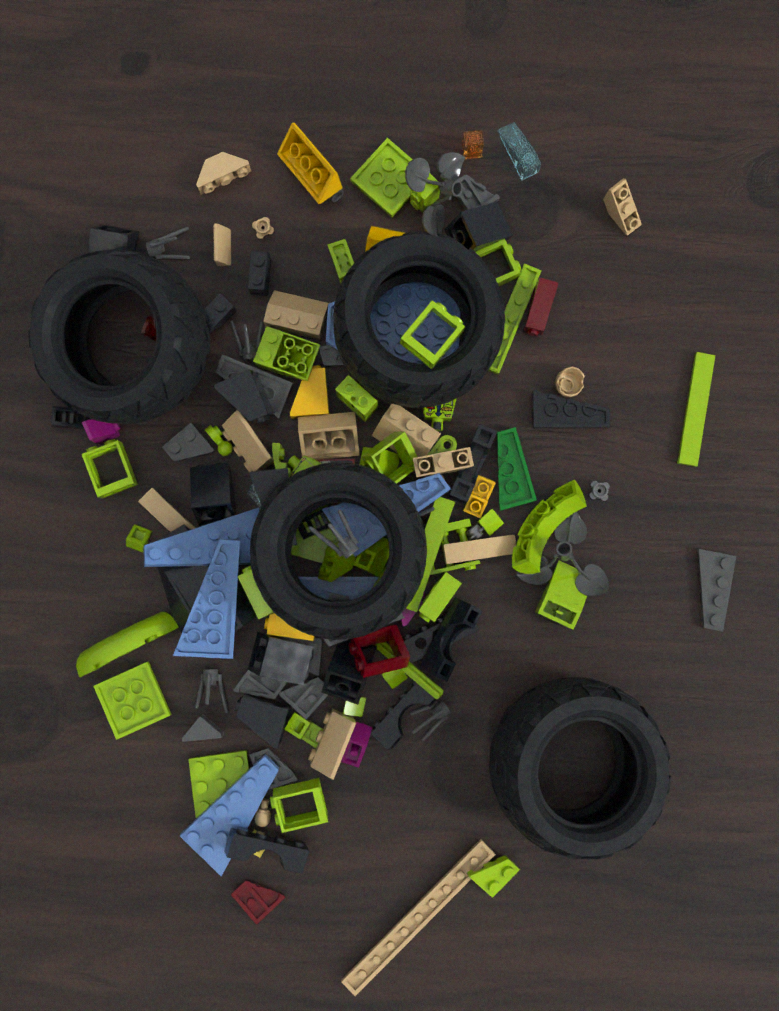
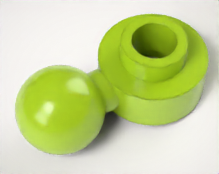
M209 425L205 431L218 445L219 454L222 456L230 455L233 451L232 444L221 438L223 433L216 425L214 427Z

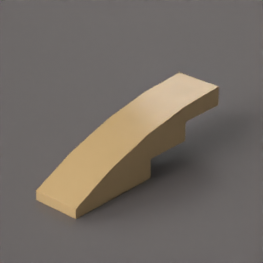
M151 488L138 501L170 532L184 524L190 530L196 528L154 488Z
M507 535L442 546L445 564L511 555L513 554V548L517 544L515 535Z

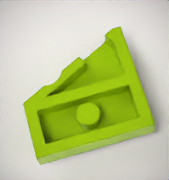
M504 855L493 862L483 864L484 868L475 872L470 870L467 874L493 898L520 869Z

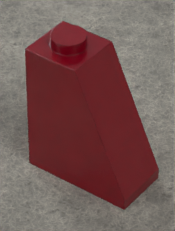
M539 278L533 291L523 329L528 335L537 337L543 334L558 282Z

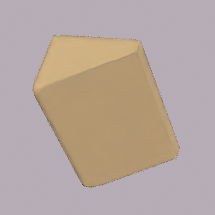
M214 224V261L217 266H231V230L220 224Z

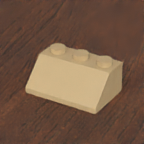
M274 290L268 302L263 322L265 327L268 326L280 331L321 340L329 303Z
M395 404L390 405L372 434L374 438L381 442L393 432H405L418 457L428 455L441 435L434 428ZM393 444L389 446L390 449L397 453Z
M238 410L235 411L222 425L224 428L222 433L228 442L230 440L233 441L235 444L233 447L234 451L239 457H244L246 462L243 464L249 472L263 471L274 463L273 458L245 417Z
M355 412L298 417V433L302 457L305 455L315 460L360 456Z
M332 708L330 713L327 712L324 717L323 731L319 730L315 740L318 742V745L315 749L312 748L308 760H310V767L334 780L356 722L353 716L345 715L343 712Z

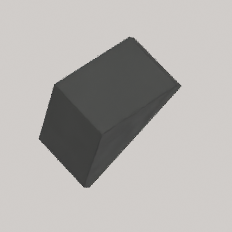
M202 714L182 737V742L222 738L224 731Z

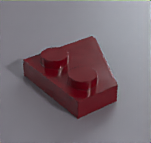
M249 880L243 881L231 893V896L256 925L285 899L284 894Z

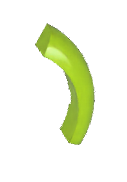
M575 480L554 490L555 494L546 501H540L527 516L518 532L519 539L517 545L513 548L512 567L516 571L524 574L539 573L542 552L553 531L567 517L587 507L581 488Z
M159 612L94 644L80 653L77 659L76 668L79 677L87 675L145 645V640L149 643L179 628L176 621L170 614Z

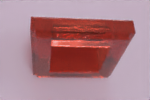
M147 316L141 333L146 338L156 341L155 320L153 317Z

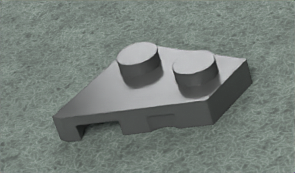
M319 677L279 693L305 719L328 696L321 693L324 681Z

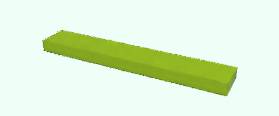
M527 264L523 265L504 311L505 327L503 341L499 353L488 371L499 375L542 270Z
M695 353L677 464L698 466L715 355Z
M439 497L434 502L433 507L435 510L430 513L425 528L427 540L426 567L419 589L406 607L408 610L418 611L455 504L452 500Z

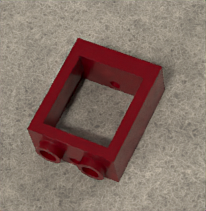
M397 625L383 627L365 636L352 638L351 643H349V651L351 655L354 654L356 659V669L361 672L363 678L408 667L410 655ZM388 641L395 657L367 664L361 647Z

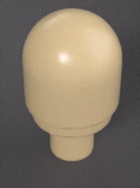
M263 798L261 805L255 813V823L259 827H265L270 822L271 809L268 807L269 799Z

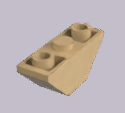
M225 152L206 159L196 183L200 194L210 193L220 185H228L237 177H245L251 171L249 162Z
M623 178L608 190L603 200L608 214L624 234L628 236L641 226L642 223L628 183Z
M470 447L413 458L416 478L438 473L446 474L474 467Z

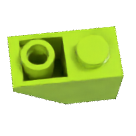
M383 537L357 556L354 566L379 577L389 558V540Z
M327 546L323 563L319 569L318 579L333 582L353 568L356 557L352 554L345 559L343 555L340 557L336 551Z

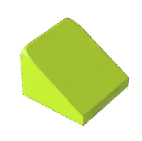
M493 509L477 521L481 527H484L489 536L504 524Z
M134 524L126 538V546L143 552V547L148 544L152 531Z
M401 669L381 674L392 689L408 678Z
M361 697L358 705L346 701L343 714L362 717L366 697Z

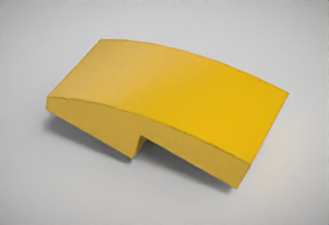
M478 475L473 491L463 511L481 519L496 482Z

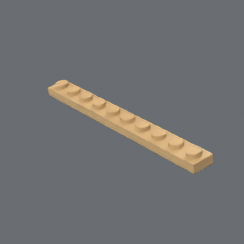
M480 839L342 978L341 982L356 996L471 880L467 872L470 870L475 872L482 869L483 864L488 863L495 856L493 850Z

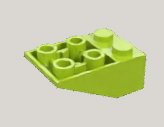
M266 326L253 362L259 368L308 381L321 345Z
M558 560L552 573V578L549 580L535 610V613L574 630L587 598L576 587L575 580L580 575L576 568Z

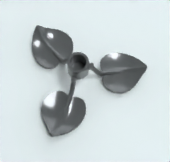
M448 152L439 158L437 169L441 173L440 178L443 182L427 179L430 174V167L423 158H414L406 166L405 179L411 190L422 192L425 189L426 183L440 186V192L445 196L434 202L433 206H427L423 212L422 225L427 233L435 236L442 233L445 222V209L440 203L451 200V196H460L463 191L462 183L456 179L460 175L461 167L466 157L459 153Z
M577 512L567 517L555 529V538L560 543L556 547L557 553L554 554L551 562L548 564L546 557L542 555L539 573H516L522 581L528 584L542 585L552 578V571L549 567L554 564L557 558L562 561L571 560L580 573L575 580L578 591L586 596L606 594L609 590L608 578L599 566L589 564L583 571L574 559L571 544H579L587 536V527Z

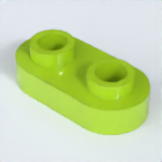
M450 435L442 436L428 455L456 450L457 442L455 438ZM445 442L450 444L449 449L444 448L443 444Z

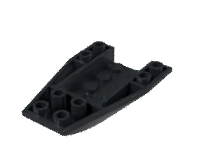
M184 524L157 541L189 531L190 529ZM209 566L158 567L173 618L181 633ZM239 578L235 631L257 617Z

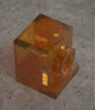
M482 130L463 132L462 148L465 159L481 158L484 147Z

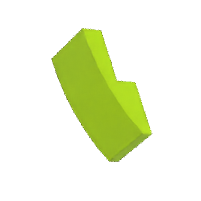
M272 443L275 469L288 468L287 463L281 462L285 457V448H282L280 443ZM288 468L289 475L291 474V468Z

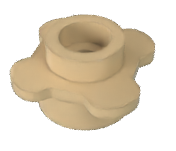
M267 217L258 219L252 224L259 239L274 233V228L270 226V220Z

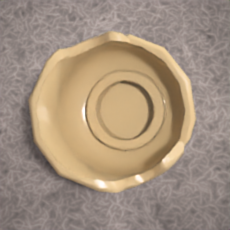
M573 366L560 371L555 380L558 393L569 398L578 395L581 389L584 388L583 379L585 376L583 372Z

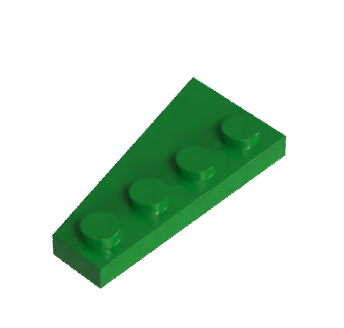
M516 427L497 432L499 511L537 501Z

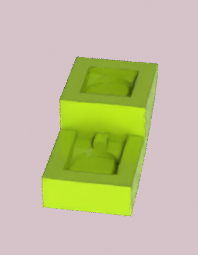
M294 712L284 728L314 748L318 745V742L315 740L319 730L323 731V728Z

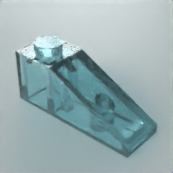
M514 122L498 129V134L521 180L538 173L541 162L533 146Z

